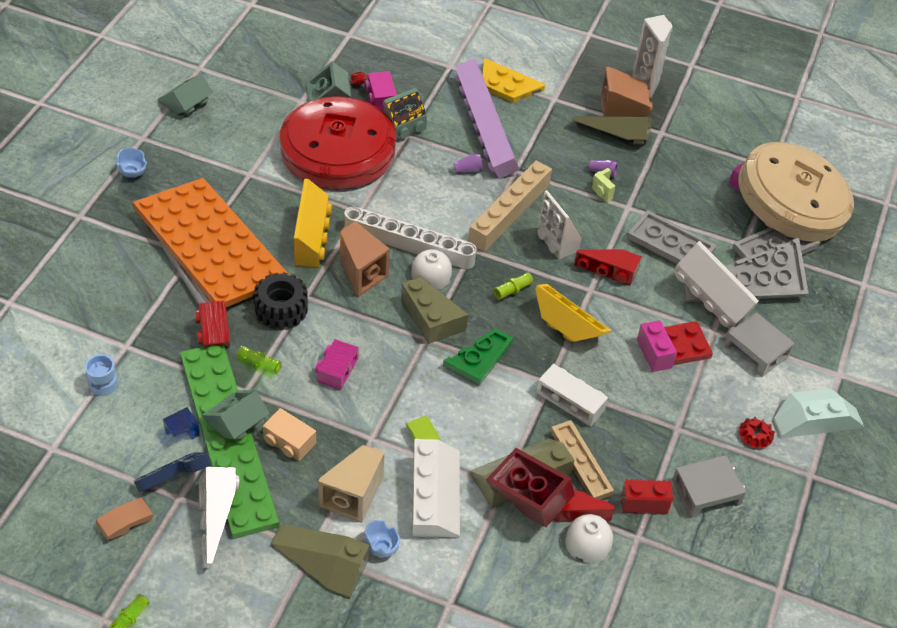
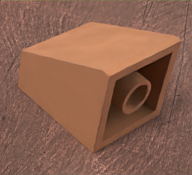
M606 67L600 94L603 117H648L649 113H652L653 105L649 101L651 93L647 89V83L614 68Z
M355 221L340 231V260L355 295L360 297L389 276L390 248Z

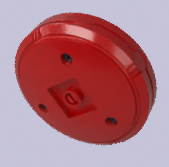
M333 96L306 102L294 109L285 118L280 129V150L286 167L303 181L304 179H309L320 187L342 189L369 183L386 172L395 156L396 132L392 121L378 107L356 98Z

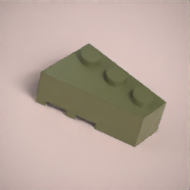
M418 277L402 283L401 300L428 344L466 331L468 314L425 279Z

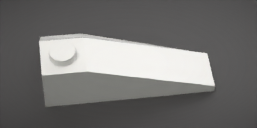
M206 467L199 478V510H204L200 520V529L206 532V535L202 536L201 542L203 568H209L213 562L235 490L239 488V476L235 475V468Z

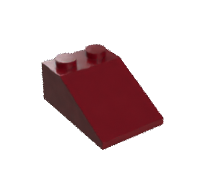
M515 448L486 479L487 483L524 515L545 528L575 495L571 477L518 448Z

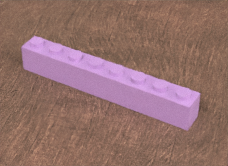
M473 58L455 66L457 71L455 78L458 85L462 84V86H459L462 96L467 97L464 98L467 109L471 108L468 112L472 122L476 121L473 124L476 133L481 134L478 136L481 146L486 147L483 149L484 155L487 160H491L488 162L491 172H496L498 179L519 171V166L476 59Z

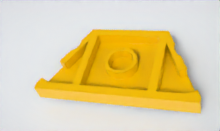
M484 59L483 78L489 93L515 103L522 98L532 96L534 91L539 90L543 92L545 90L546 84L489 59Z

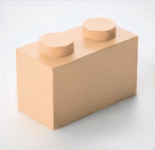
M281 408L263 425V437L266 443L270 446H276L287 457H293L299 462L316 444V430Z

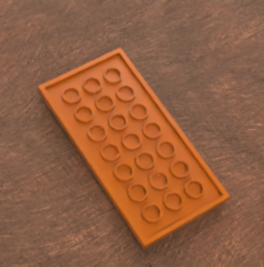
M204 178L133 202V209L211 302L224 300L226 307L253 297L256 284H259L261 279H265V276H273L274 273H287Z

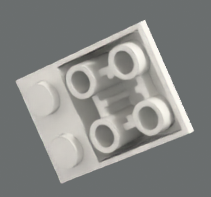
M545 191L537 232L539 238L548 245L550 252L554 253L558 259H562L575 254L580 249L582 238L569 216L551 194Z

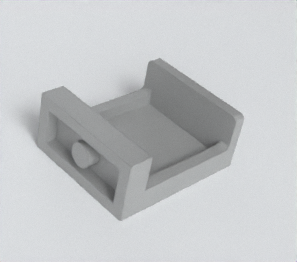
M757 312L751 317H745L737 327L733 326L726 334L727 339L725 342V346L730 347L732 344H735L759 364L756 372L762 377L787 359L795 344Z
M726 455L678 467L672 480L691 518L700 516L702 508L733 500L736 505H739L746 494L745 485L743 482H740L734 465L729 462Z

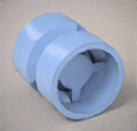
M97 354L90 357L85 363V372L90 391L98 396H106L113 393L118 386L114 360L105 354Z

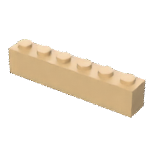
M536 160L470 226L468 242L473 243L476 248L485 252L550 185L552 168Z

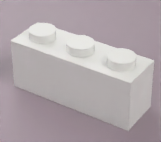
M555 364L538 380L537 394L590 427L605 411L608 400L607 396Z

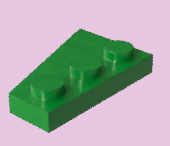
M495 328L477 339L470 347H464L459 350L458 354L454 357H448L443 360V366L481 385L512 345L513 337Z

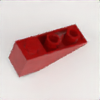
M583 249L576 251L574 265L631 286L638 272L642 256L623 249Z
M574 490L575 495L553 519L557 522H573L574 519L582 515L593 514L600 516L606 521H611L615 506L605 500L591 497L583 491Z

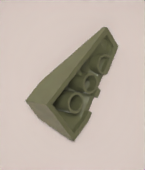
M573 116V121L633 141V144H644V141H649L652 119L648 117Z
M281 524L271 543V546L287 559L303 568L307 575L313 576L327 591L348 599L351 598L369 561L370 545L348 536Z

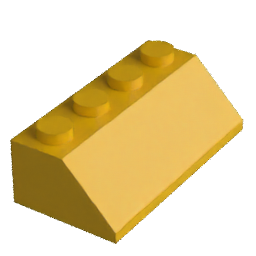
M304 179L294 235L295 266L319 268L320 261L325 259V248H323V245H327L328 233L325 230H329L330 218H327V216L332 214V203H329V195L309 179Z

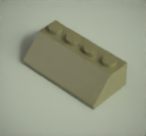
M546 439L521 450L567 476L572 474L575 460L563 442ZM507 456L470 470V475L491 509L509 502L486 480Z

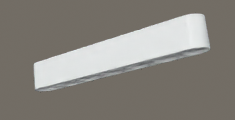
M349 207L345 210L344 227L356 221L383 244L415 254L429 249L438 250L447 255L453 266L462 269H470L475 265L477 249L473 243L358 207Z

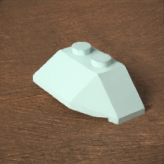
M831 388L789 393L773 420L780 438L862 429L864 427L857 409Z

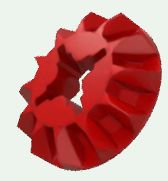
M755 416L753 419L746 418L740 424L739 436L750 447L765 448L774 440L775 431L772 430V424L765 423V419L758 420ZM759 428L760 433L754 436V431Z

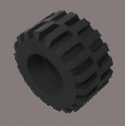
M284 272L283 274L274 273L273 276L267 275L265 279H261L259 284H256L254 291L255 314L258 320L262 321L265 326L270 325V328L273 329L275 327H279V329L288 327L289 329L294 324H300V320H304L308 312V292L303 280L300 278L296 279L295 275H288V273ZM277 300H287L284 302H277Z

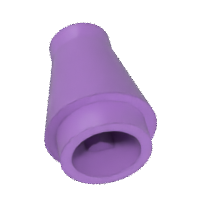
M473 153L459 161L453 162L456 173L479 172L480 169H483L480 154L475 155Z
M590 160L589 171L597 173L609 168L611 170L610 178L616 177L618 162H614V160Z

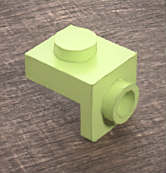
M609 168L597 172L594 175L592 190L606 202L613 199L615 185L609 180L611 174Z

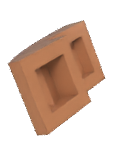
M138 498L107 512L96 519L95 523L105 538L109 540L128 534L132 526L151 521L153 513L144 500Z

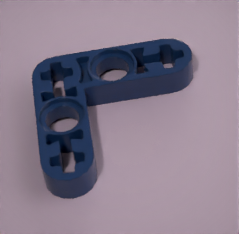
M193 452L135 479L134 483L138 492H141L182 472L194 473L208 467L212 463L207 452Z

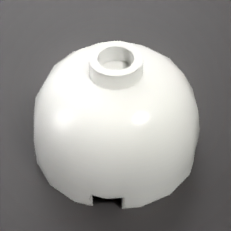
M433 249L425 250L414 259L411 277L412 279L422 277L439 290L449 284L452 277V264L443 252Z
M593 514L582 515L574 519L568 527L565 538L566 548L574 558L577 556L583 559L585 563H598L604 560L611 551L613 544L612 529L606 520L600 516Z

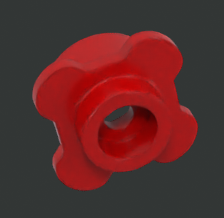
M364 71L350 74L351 81L349 83H354V85L364 84L368 75H365Z

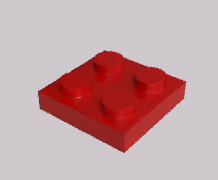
M698 321L664 327L677 351L673 365L712 358L713 352Z

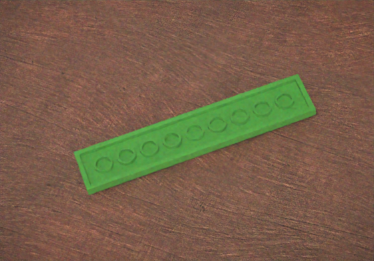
M212 345L210 347H200L180 352L212 467L235 468V475L239 476V488L235 490L227 516L232 539L278 528L279 520L250 428L246 430V435L238 440L224 439L202 417V414L238 390L224 345Z

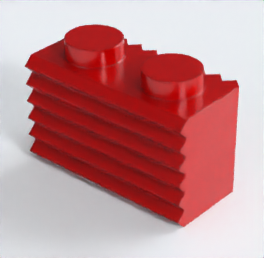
M225 301L199 303V310L195 311L196 324L201 323L202 331H197L199 344H203L204 348L212 345L230 347Z
M625 480L621 492L622 512L669 514L673 501L671 481Z

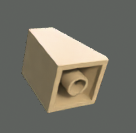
M362 445L320 477L318 481L319 507L363 522L384 477L385 452L375 447Z

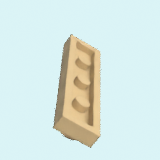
M572 420L552 426L550 432L554 439L563 442L574 458L573 471L586 493L599 500L612 496L614 489Z

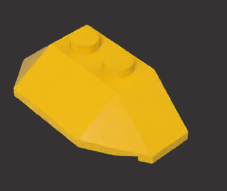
M542 284L536 286L535 290L541 318L547 322L549 327L563 333L565 339L575 342L611 333V329L568 300L550 285Z

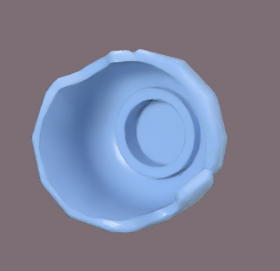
M127 147L121 149L116 159V166L120 174L128 178H136L143 175L147 165L144 153L136 148Z
M375 520L366 525L363 541L370 545L369 553L380 558L392 556L399 549L400 537L395 527L389 528L384 520Z

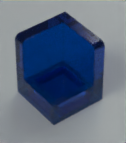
M188 407L163 419L164 431L167 435L172 434L176 437L187 432L191 439L200 436L198 421Z

